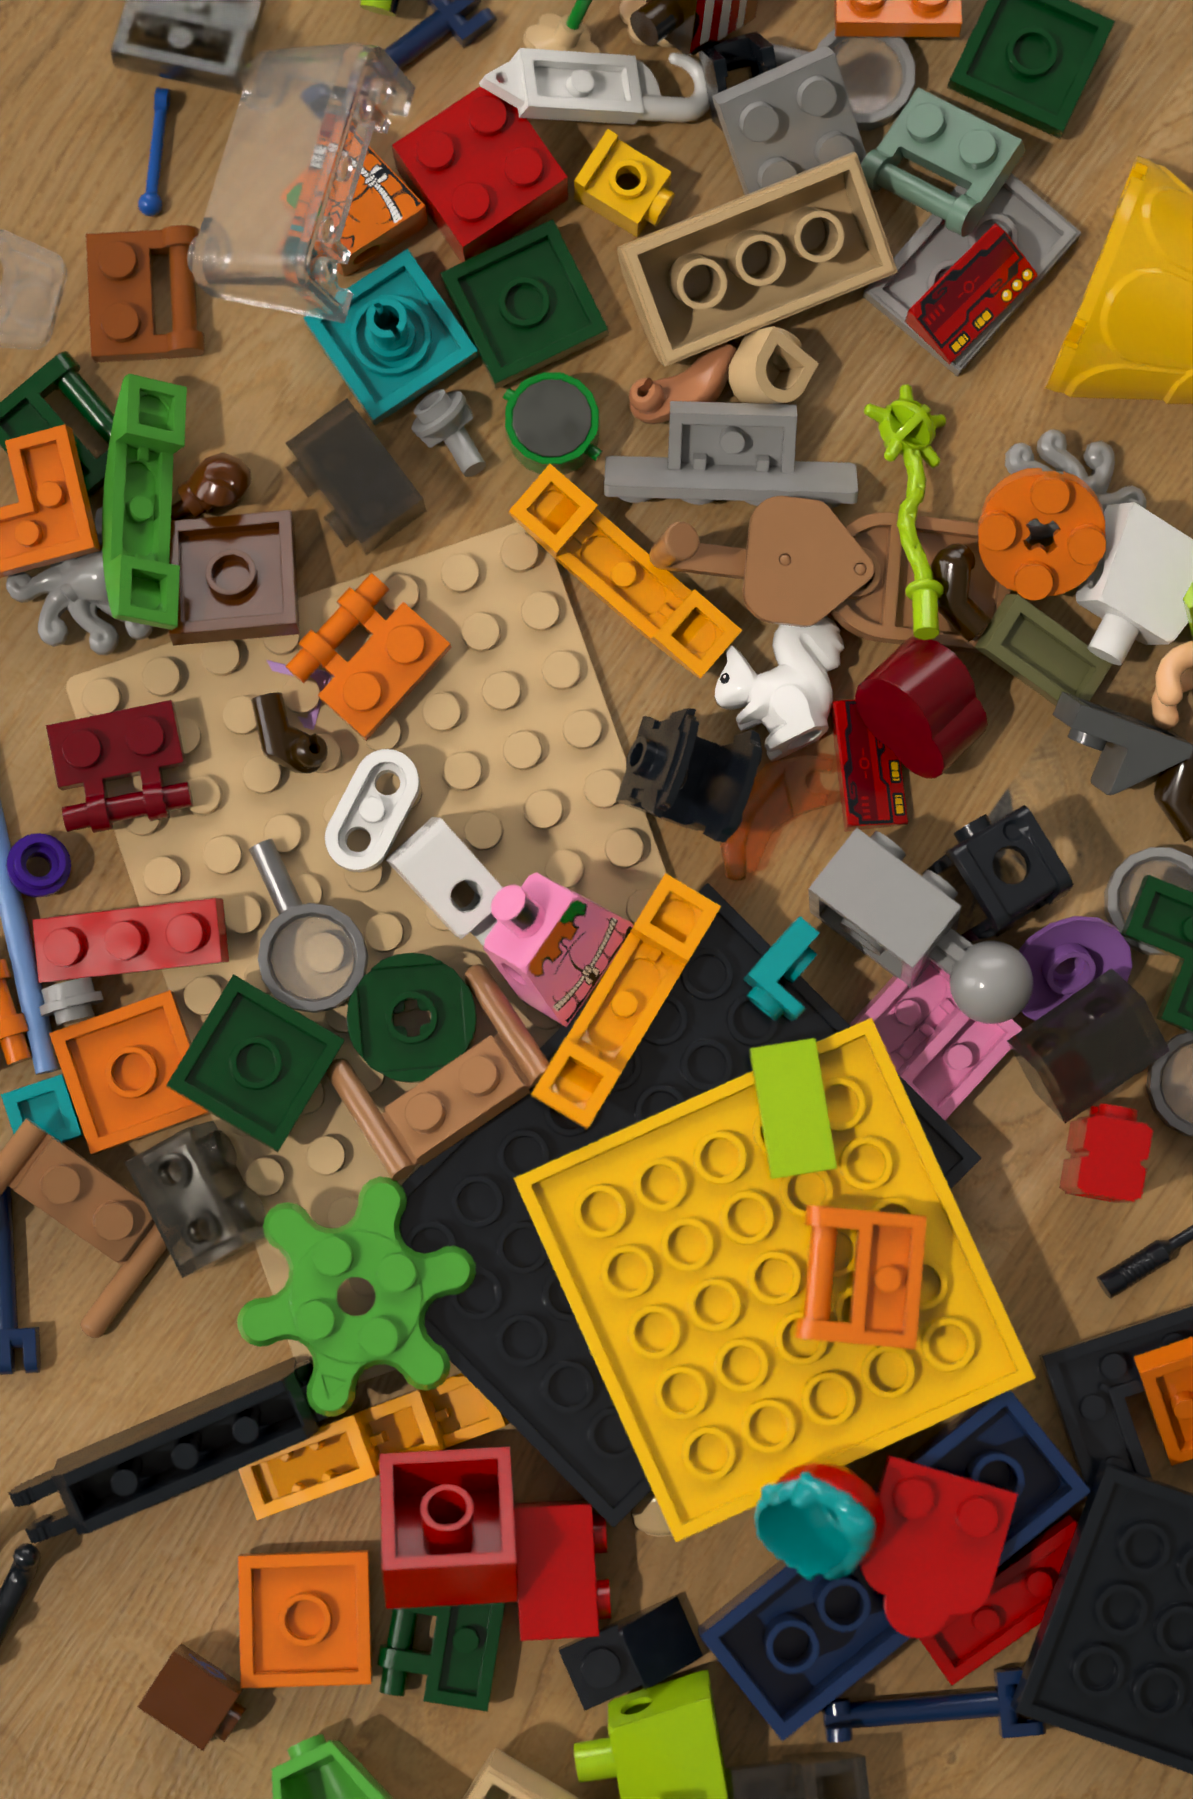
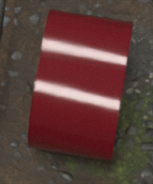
M910 637L858 685L855 694L857 711L870 732L877 740L890 748L906 768L926 779H935L942 775L986 731L988 725L986 712L976 697L974 681L966 666L954 652L932 639L922 640Z

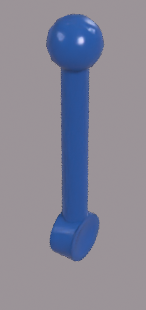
M158 87L155 90L154 96L155 113L146 191L140 196L138 201L140 212L149 217L157 215L163 206L162 199L158 195L166 117L170 108V89Z

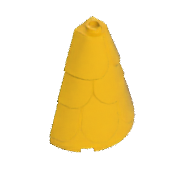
M1137 156L1112 217L1114 220L1081 304L1067 331L1045 388L1058 393H1064L1071 398L1163 400L1166 404H1193V190L1166 167L1156 165L1149 159Z

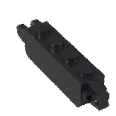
M292 1357L57 1459L54 1469L21 1483L9 1492L15 1507L31 1505L56 1492H59L65 1505L60 1510L37 1518L31 1525L27 1526L25 1530L31 1543L36 1544L48 1540L73 1528L76 1529L78 1535L91 1533L308 1439L320 1430V1421L329 1417L317 1413L309 1405L306 1396L307 1385L312 1377L314 1368L311 1360L297 1363L296 1358Z

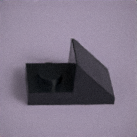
M677 1595L599 1629V1637L578 1638L560 1646L558 1649L584 1711L641 1685L644 1690H647L703 1656Z

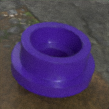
M30 834L19 839L12 846L6 862L7 875L13 886L21 893L31 897H47L58 892L67 882L71 871L70 855L66 847L58 839L47 834ZM33 857H42L49 863L50 872L42 877L33 876L27 870V861Z

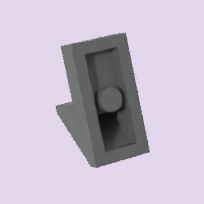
M1063 691L1053 712V716L1071 728L1067 736L1068 738L1102 751L1090 781L1091 784L1106 795L1119 793L1190 758L1193 751V744L1172 731L1163 730L1156 725Z

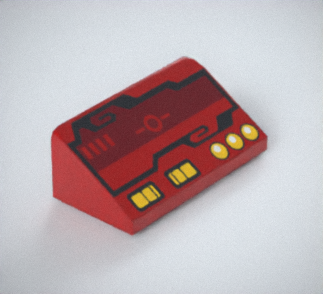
M995 223L909 309L905 323L950 365L1038 277V274L1008 234Z
M856 700L832 701L830 712L844 831H854L856 828L864 830L908 825L901 761L890 748L877 740L865 726L857 711Z

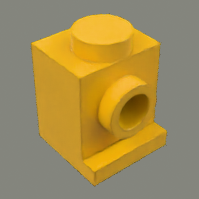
M609 129L606 130L574 180L575 200L637 238L647 222L654 226L660 223L668 211L675 193L669 190L671 187V171L619 140L618 135ZM626 173L640 183L632 190H625L619 187L616 180L620 175Z

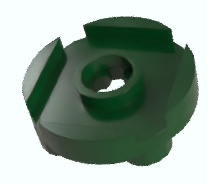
M404 953L381 960L371 968L370 972L363 976L359 985L354 989L347 1008V1027L353 1047L370 1068L399 1082L420 1083L465 1053L473 1041L476 1031L477 1012L469 987L453 968L425 954ZM417 1000L419 1010L430 1011L431 1015L430 1023L421 1025L420 1035L408 1037L405 1027L395 1026L394 1014L404 1012L405 1001Z

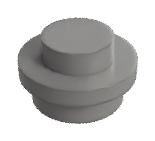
M91 977L79 978L42 989L45 1004L41 1005L39 1010L41 1017L55 1016L57 1026L68 1025L94 1017L92 1006L103 1002L104 999L102 991H95Z

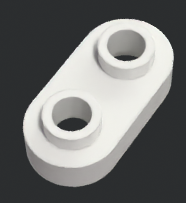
M392 749L377 750L367 755L357 767L325 832V844L328 853L340 867L352 872H366L380 865L386 858L420 789V778L417 769L411 759L405 754ZM386 773L395 774L400 779L399 789L391 795H383L376 788L378 778ZM357 829L367 831L371 837L368 848L361 852L352 851L347 846L349 834Z

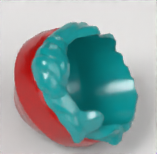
M833 1463L803 1464L791 1468L774 1484L763 1486L761 1498L757 1502L754 1513L757 1538L762 1541L766 1549L772 1552L777 1559L783 1560L789 1568H795L807 1580H813L820 1574L828 1580L840 1579L851 1574L859 1563L864 1561L876 1549L884 1534L886 1525L884 1509L876 1493L852 1470Z

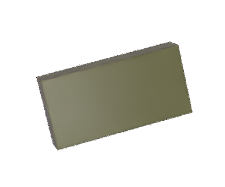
M1006 594L974 647L1055 706L1062 691L1090 701L1112 666V663L1091 653L1088 650L1087 644L1018 594Z

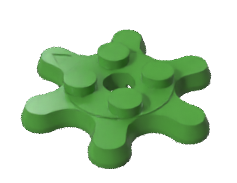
M389 1177L371 1179L362 1187L359 1193L355 1216L347 1224L339 1228H326L318 1225L311 1219L304 1208L289 1202L278 1204L270 1209L264 1219V1235L270 1245L278 1249L286 1258L289 1266V1277L284 1288L277 1294L265 1298H255L242 1307L237 1318L238 1330L244 1340L257 1347L269 1346L277 1341L290 1339L299 1341L308 1348L312 1354L314 1368L312 1377L307 1385L306 1396L309 1405L323 1416L334 1417L348 1410L355 1399L356 1385L360 1375L374 1365L386 1364L395 1367L403 1374L410 1385L425 1391L436 1389L449 1376L451 1367L449 1356L444 1348L435 1343L427 1334L424 1325L425 1313L429 1305L437 1298L445 1295L459 1294L469 1288L476 1275L475 1262L466 1250L456 1246L443 1247L430 1253L415 1252L409 1248L401 1238L399 1228L401 1217L406 1209L407 1197L404 1188L397 1181ZM352 1277H361L368 1280L376 1294L372 1309L360 1316L346 1313L338 1303L337 1293L341 1284Z

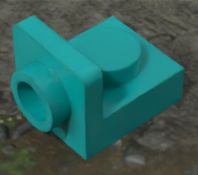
M801 916L793 921L743 978L753 988L747 994V997L774 1021H777L782 1014L790 1021H794L806 1009L777 983L782 976L793 983L818 955L809 945L819 935V932Z

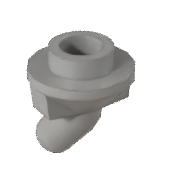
M440 389L432 392L420 401L414 410V414L417 417L412 423L411 428L415 435L429 448L444 441L465 477H472L480 473L485 468L486 463L464 427L466 423L473 419L472 411L466 402L465 396L460 391L446 393L445 390Z

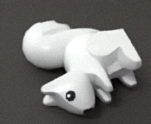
M827 616L811 627L779 625L774 633L772 643L778 666L760 674L753 670L736 647L731 645L726 649L727 663L717 681L714 698L717 705L726 710L745 707L736 717L741 731L750 729L760 723L766 726L770 734L765 739V748L771 762L784 758L818 741L829 728L827 718L833 701V690L827 672L838 668L841 664L840 652L844 649V643L839 627Z

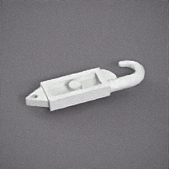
M519 48L511 61L486 74L479 83L482 88L518 108L519 118L635 124L638 120L684 123L697 120L710 107L702 64L689 55L681 53L670 54L669 61L671 64L683 68L693 79L695 90L690 97L661 96L658 82L652 71L643 62L636 60L634 55Z

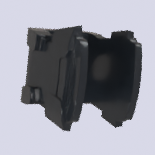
M686 708L673 712L669 719L663 721L643 716L637 738L627 756L626 771L616 801L676 825L696 831H704L703 834L709 838L725 843L737 831L742 822V814L762 759L760 735L754 730L735 735L733 743L722 746L697 736L699 721L694 717L696 709Z
M1025 805L993 824L988 815L985 814L954 833L959 844L948 849L944 856L927 869L939 875L956 866L987 918L961 935L972 944L986 941L993 936H1000L1011 929L1015 921L1032 911L1039 910L1046 904L1051 905L1065 897L1073 887L1068 871L1032 812ZM1013 849L1024 858L1027 871L1020 883L1007 884L995 875L993 859L999 850Z

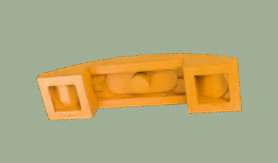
M549 464L511 507L508 513L552 557L601 601L669 657L701 679L740 634L742 629L696 589L691 591L668 570L656 568L651 563L649 554L598 511V505L553 465Z
M664 874L531 1096L588 1129L721 908L720 905L670 875Z

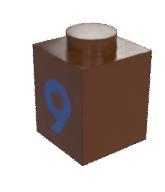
M182 1643L173 1651L138 1705L139 1709L202 1751L213 1736L225 1742L246 1710L245 1707L236 1702L244 1688H241V1683Z

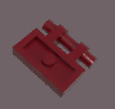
M172 700L46 725L58 788L63 791L84 786L85 803L62 807V816L67 832L91 827L93 833L113 829V822L148 816L150 821L170 817L169 811L193 806L188 781L165 786L162 770L186 765L175 705ZM136 775L141 776L142 791L108 798L107 781Z

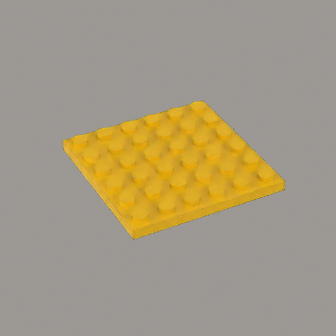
M872 1017L816 1042L837 1169L770 1179L753 1071L514 1178L675 1542L755 1507L761 1498L763 1486L774 1484L784 1473L795 1466L814 1463H833L844 1466L1036 1378ZM806 1205L927 1216L916 1349L795 1338L797 1318L804 1317L811 1226L805 1225ZM840 1228L837 1230L830 1321L849 1323L857 1230Z

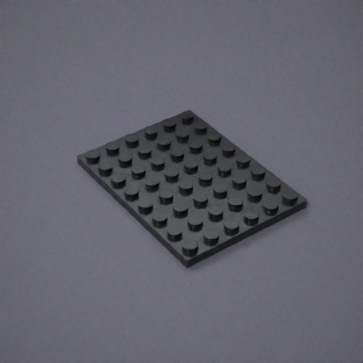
M709 883L698 893L720 905L721 908L588 1129L531 1096L536 1087L533 1086L529 1089L530 1093L425 1165H421L401 1185L407 1197L406 1209L401 1217L399 1227L401 1238L405 1244L415 1252L430 1253L443 1247L456 1246L466 1250L472 1256L476 1267L474 1281L467 1290L459 1294L445 1295L437 1298L429 1305L425 1313L424 1323L427 1334L435 1343L444 1348L450 1361L613 1528L652 1488L514 1178L751 1072L750 1048L815 1038L816 1042L851 1027L800 975L793 983L784 976L777 981L781 987L806 1008L794 1021H790L783 1014L777 1021H774L750 1001L747 994L753 988L743 978L771 946ZM587 1002L578 1010L567 1028L562 1026L540 1047L549 1063L569 1034ZM898 1074L951 1190L982 1158Z

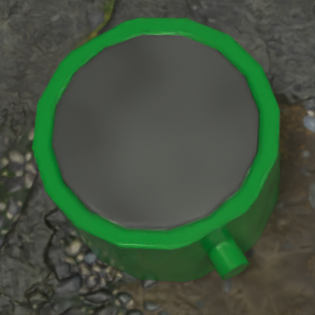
M543 372L521 382L516 391L508 388L504 393L503 399L508 401L505 408L507 440L514 457L526 469L541 474L551 464L565 475L580 469L589 457L594 461L598 460L603 452L597 447L599 442V409L592 392L579 379L560 372Z

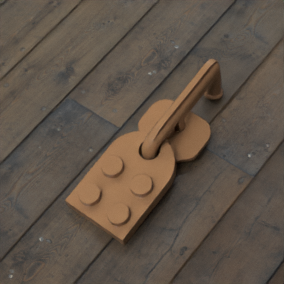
M774 496L760 503L752 513L748 528L747 549L699 543V536L690 524L675 522L666 529L665 533L652 546L649 553L651 563L656 568L662 570L744 579L743 598L748 610L756 618L767 623L811 627L831 613L843 628L866 640L901 645L910 637H915L913 633L912 600L905 593L907 585L914 581V573L901 545L897 527L898 513L879 512L868 514L854 520L845 527L829 506L822 501L790 496ZM917 516L915 525L917 536L926 553L930 568L938 551L945 549L951 544L960 543L966 545L974 553L976 562L975 567L971 570L968 597L992 619L1006 594H1011V590L993 578L981 559L978 546V523ZM868 582L866 588L858 590L860 587H862L865 583ZM938 612L939 635L932 640L940 642L951 651L983 654L974 647L986 627L968 642Z

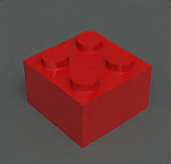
M481 86L392 144L396 169L412 192L425 204L426 212L461 262L507 241L568 200V177L527 118H519L518 108Z
M510 1447L379 1454L382 1574L386 1609L518 1602Z

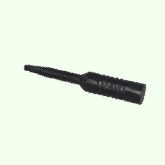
M1193 1225L1169 1240H1155L1144 1247V1249L1131 1255L1130 1258H1126L1125 1261L1099 1275L1097 1280L1105 1294L1111 1299L1129 1286H1132L1133 1283H1137L1142 1278L1156 1271V1269L1169 1263L1177 1249L1193 1240Z

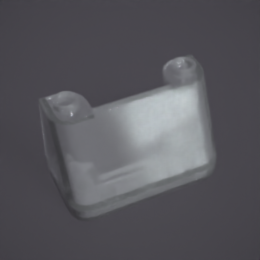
M351 42L265 49L260 51L254 60L247 63L242 75L243 92L199 235L192 240L188 250L187 262L189 270L193 273L198 286L209 296L345 323L353 293L349 289L339 287L337 263L348 265L351 252L340 242L373 132L388 133L391 122L385 116L386 114L407 117L416 89L383 48Z

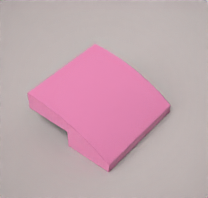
M931 961L911 989L901 979L893 976L849 1025L854 1026L872 1017L896 1072L946 1120L1026 1032L1013 1019L998 1024H985L966 1016L957 1007L952 998L949 983L950 975Z

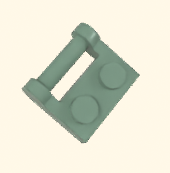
M917 88L877 149L871 150L861 163V167L869 189L879 191L883 188L945 220L948 230L966 237L976 227L1026 151L1022 139ZM904 157L967 189V192L957 198L897 166Z

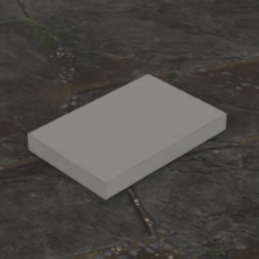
M1012 173L968 236L962 237L948 230L945 224L946 221L932 214L893 258L898 273L871 283L863 294L866 300L957 377L1073 246L1082 233ZM957 185L950 194L958 198L965 194L967 189ZM997 223L1037 272L1038 277L949 365L905 323L907 313Z

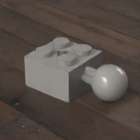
M856 828L808 888L810 913L894 977L901 979L910 989L932 961L950 975L949 983L952 998L961 1012L969 1018L980 1023L998 1024L1017 1016L1029 1002L1033 990L1032 971L1026 958L1017 949L1003 942L983 941L974 945L956 932L961 906L954 901V898L958 895L957 891L934 872L927 870L921 876L903 863L902 859L906 856L905 852L887 836L875 831L869 837Z

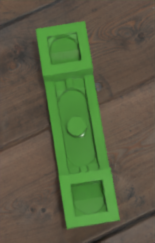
M129 373L123 378L116 405L104 480L102 554L106 592L114 619L173 630L178 627L180 566L169 564L174 453L185 446L187 387Z

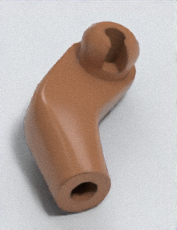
M725 342L705 350L693 365L683 373L652 381L651 378L637 380L629 391L632 414L644 423L658 424L669 421L670 401L717 402L729 380L730 362L737 349Z

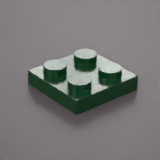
M987 0L949 79L947 88L1060 139L1115 21L1070 0Z
M554 219L440 273L441 280L472 343L478 350V355L495 389H499L608 336V327Z
M233 974L166 1087L278 1153L345 1040Z

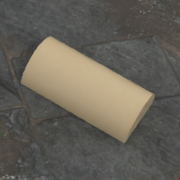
M851 152L617 247L620 267L632 303L647 339L664 367L898 273L856 152Z

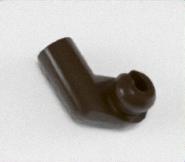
M956 543L938 551L931 563V569L933 571V580L940 582L944 590L942 596L938 598V612L970 642L987 626L991 619L968 597L971 570L975 567L976 562L974 553L966 545Z
M268 693L252 698V707L264 755L295 773L308 774L317 771L328 755L325 740L315 733L309 735L289 725L282 693Z
M1193 751L1190 758L1159 772L1154 788L1156 802L1184 842L1193 838Z

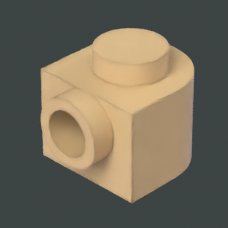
M772 326L745 334L730 362L729 383L734 395L742 403H787L797 399L803 393L819 363L801 349L802 344L795 335L785 329Z

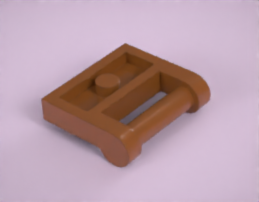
M175 225L165 227L162 230L86 234L91 357L94 362L188 358L203 355L205 353L204 333L198 331L194 263V252L200 250L199 229L189 225ZM169 255L173 331L167 334H156L153 256Z

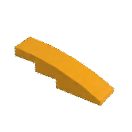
M461 1372L448 1377L436 1389L427 1391L416 1389L321 1425L320 1430L308 1439L241 1467L238 1470L256 1520H260L378 1476L380 1474L379 1454L444 1450L453 1445L505 1427L510 1422Z

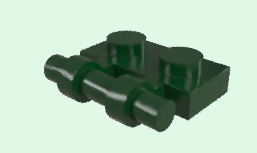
M505 1602L392 1609L387 1644L380 1645L377 1665L383 1667L379 1692L393 1696H405L408 1673L427 1675L424 1702L488 1712ZM418 1613L437 1616L431 1652L413 1648Z

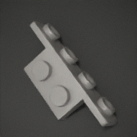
M670 401L668 457L607 456L605 458L604 495L607 497H619L624 501L632 503L646 502L652 498L682 499L687 503L696 505L709 504L715 500L745 501L754 506H758L764 500L774 496H790L819 500L827 504L829 508H833L840 504L857 503L858 480L857 469L854 463L795 461L797 405Z

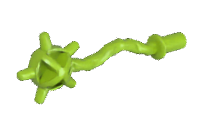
M904 384L900 387L899 399L890 403L885 408L867 404L864 408V414L878 422L881 438L885 442L883 444L886 448L884 458L892 462L899 454L903 456L908 482L906 499L899 507L897 527L901 545L914 573V581L907 585L905 593L912 600L914 636L918 639L930 640L939 635L938 598L942 596L944 590L940 582L933 580V571L917 536L915 525L918 506L923 502L925 496L926 477L923 460L931 468H935L940 464V458L931 444L936 436V429L945 426L946 418L941 414L931 415L929 406L915 401L912 387Z

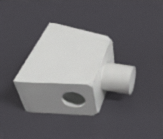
M1135 502L1107 505L1104 511L1106 551L1099 560L1094 572L1078 586L1076 592V602L1102 619L1088 646V650L1097 657L1119 666L1123 664L1135 640L1145 645H1169L1178 637L1188 623L1183 597L1193 582V539Z
M432 817L385 860L456 937L462 939L471 932L484 946L485 938L498 921L492 914L491 904L495 895L503 887L441 818ZM464 880L473 889L475 894L468 906L460 908L451 898V891L458 882Z

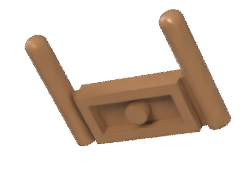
M476 964L469 967L465 972L464 980L499 1034L495 1037L492 1035L488 1036L384 1107L385 1112L381 1114L346 1059L339 1058L333 1060L326 1071L327 1077L392 1180L400 1181L414 1171L417 1165L420 1163L425 1165L530 1093L529 1089L538 1084L550 1064L484 965Z
M28 1118L23 1121L0 1152V1196L7 1186L11 1187L20 1196L116 1263L122 1265L80 1323L82 1331L91 1338L101 1337L175 1238L181 1227Z

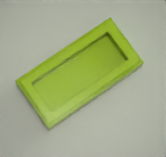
M812 1038L750 1048L749 1053L770 1179L837 1169L816 1039Z

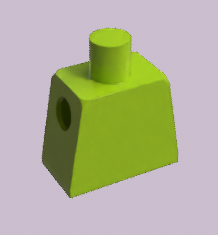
M709 1670L698 1671L655 1685L647 1690H639L613 1699L608 1703L609 1738L574 1743V1757L579 1783L617 1777L621 1799H729L728 1781Z

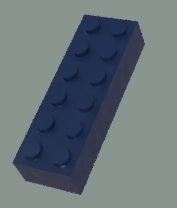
M1011 1390L965 1410L905 1459L1018 1494L998 1566L1091 1492ZM881 1479L870 1487L876 1495ZM780 1560L698 1626L701 1639L782 1742L911 1638L899 1633L890 1624L884 1611V1594L870 1586L862 1574L860 1563L851 1574L840 1579L828 1580L820 1574L813 1580H807L795 1568H789L783 1560Z

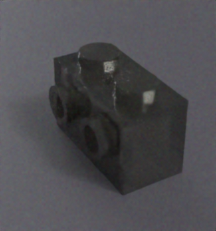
M347 398L286 442L290 456L294 460L286 466L288 473L307 498L316 492L319 493L331 509V512L323 518L345 548L356 542L365 556H367L426 512L423 497Z
M1112 968L1007 1040L1034 1092L1065 1124L1170 1051L1144 997Z
M214 1120L187 1127L125 1162L182 1278L209 1269L266 1238L263 1230L266 1217L263 1203L258 1195L246 1186L235 1164L237 1161L235 1148L229 1137L223 1131L218 1130Z

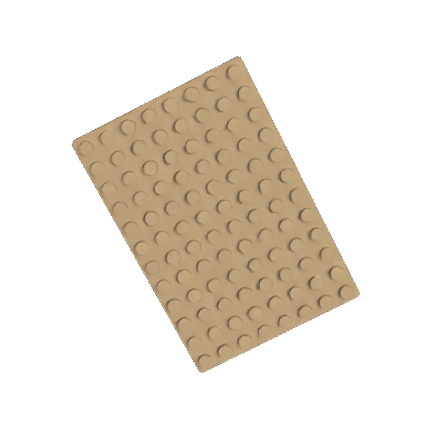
M517 522L371 572L389 588L384 597L373 607L376 612L387 620L400 604L405 602L451 644L452 648L367 741L322 701L314 730L304 728L298 716L307 718L308 713L318 706L320 702L318 697L320 688L311 677L303 684L295 676L272 671L266 660L287 665L302 649L298 645L299 641L310 630L316 633L340 607L336 601L349 587L355 591L370 573L299 597L300 634L176 646L169 642L69 678L66 683V692L76 719L172 700L175 705L186 765L162 770L165 786L188 781L193 806L169 811L170 817L150 821L148 816L113 822V830L140 907L211 898L223 899L229 962L162 970L168 991L174 992L191 1043L233 974L275 998L262 980L258 964V954L263 934L271 921L279 916L249 851V848L268 839L273 840L302 904L315 903L332 906L349 916L364 936L368 953L366 974L381 960L404 953H419L432 956L453 968L464 982V975L467 969L473 965L481 964L488 969L539 1048L563 1026L519 999L476 937L471 932L462 939L456 937L385 859L380 865L366 872L348 871L340 867L332 859L325 844L327 825L360 762L374 751L392 749L405 754L414 763L420 778L418 796L386 858L430 818H441L503 888L509 885L521 887L529 875L537 872L631 922L633 925L666 873L645 812L616 801L625 775L627 760L555 558ZM358 624L335 651L348 662L372 635ZM321 666L318 667L319 670L325 671ZM268 693H282L289 725L309 735L315 733L325 740L328 755L317 771L308 774L295 773L264 755L252 707V698ZM392 773L381 775L376 783L377 791L383 795L394 794L399 789L400 779ZM136 775L107 781L108 798L142 791L141 776ZM362 829L354 830L347 838L348 848L355 852L364 851L370 844V834ZM463 880L453 887L451 898L460 908H463L472 902L475 892ZM310 917L295 921L283 930L274 945L272 962L275 975L286 990L298 997L318 999L330 996L344 986L352 973L354 952L350 938L340 926L328 919ZM604 974L601 976V978L599 979L591 993L588 995L582 1006L590 999L598 984L600 983L601 979L603 978ZM473 993L472 996L477 1012V1024L474 1039L468 1050L488 1036L492 1035L495 1037L499 1034ZM349 1000L338 1008L319 1013L295 1010L345 1040L334 1060L343 1058L350 1063L381 1114L386 1111L384 1107L419 1084L395 1081L370 1068L353 1047L347 1027ZM417 1000L405 1001L404 1012L394 1014L395 1026L405 1027L408 1037L420 1035V1026L430 1023L431 1020L430 1011L419 1010ZM326 1073L278 1153L211 1114L271 1293L275 1295L284 1288L288 1280L289 1266L284 1255L270 1245L264 1235V1219L270 1209L286 1202L298 1204L307 1211L311 1219L318 1225L326 1228H339L347 1224L355 1216L359 1193L369 1180L377 1177H391ZM422 1164L417 1165L409 1176L397 1182L402 1185ZM352 1277L345 1280L337 1293L340 1307L346 1313L353 1316L366 1314L375 1303L376 1294L373 1286L368 1280L361 1277ZM288 1339L293 1357L296 1358L297 1363L310 1359L314 1367L312 1354L308 1348L299 1341ZM386 1364L374 1365L360 1375L358 1383L394 1371L396 1368Z

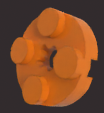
M1027 468L1017 471L1000 481L986 497L982 507V514L978 521V546L981 559L994 579L1004 587L1016 591L1022 598L1041 600L1046 596L1066 593L1079 586L1094 572L1099 560L1106 551L1105 516L1101 503L1094 491L1082 479L1064 471L1063 474L1055 471H1042V468ZM1036 518L1043 525L1054 521L1059 526L1053 533L1054 542L1045 547L1040 543L1029 544L1025 540L1030 535L1028 523Z

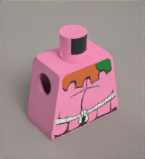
M536 872L529 875L521 887L509 885L502 888L495 895L491 904V911L498 921L484 940V950L519 999L567 1028L617 955L633 924L590 899Z

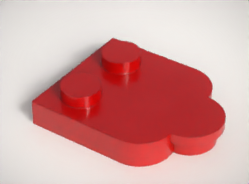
M888 1455L877 1491V1496L885 1513L886 1525L884 1534L876 1549L860 1563V1568L870 1586L884 1594V1611L893 1628L907 1637L925 1638L937 1633L945 1625L950 1614H970L982 1607L987 1601L1018 1494L1010 1490Z

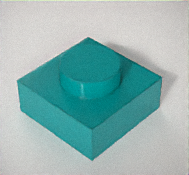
M63 1074L1 1094L13 1134L23 1121L28 1118L62 1143L84 1136Z

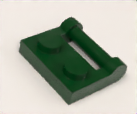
M68 351L61 352L53 357L0 402V446L6 453L5 440L65 424L44 400L51 392L58 389L109 445L114 413L78 373L80 365ZM74 434L88 498H90L104 486L108 450L96 459Z

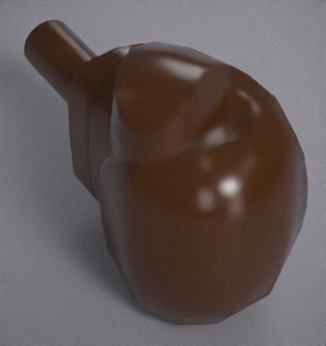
M224 452L205 458L194 470L188 481L178 486V493L182 499L172 505L171 521L180 520L190 512L197 518L214 506L226 507L237 502L245 495L251 485V470L242 459Z

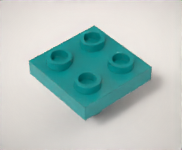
M408 248L303 317L305 325L374 425H377L479 357L477 348Z

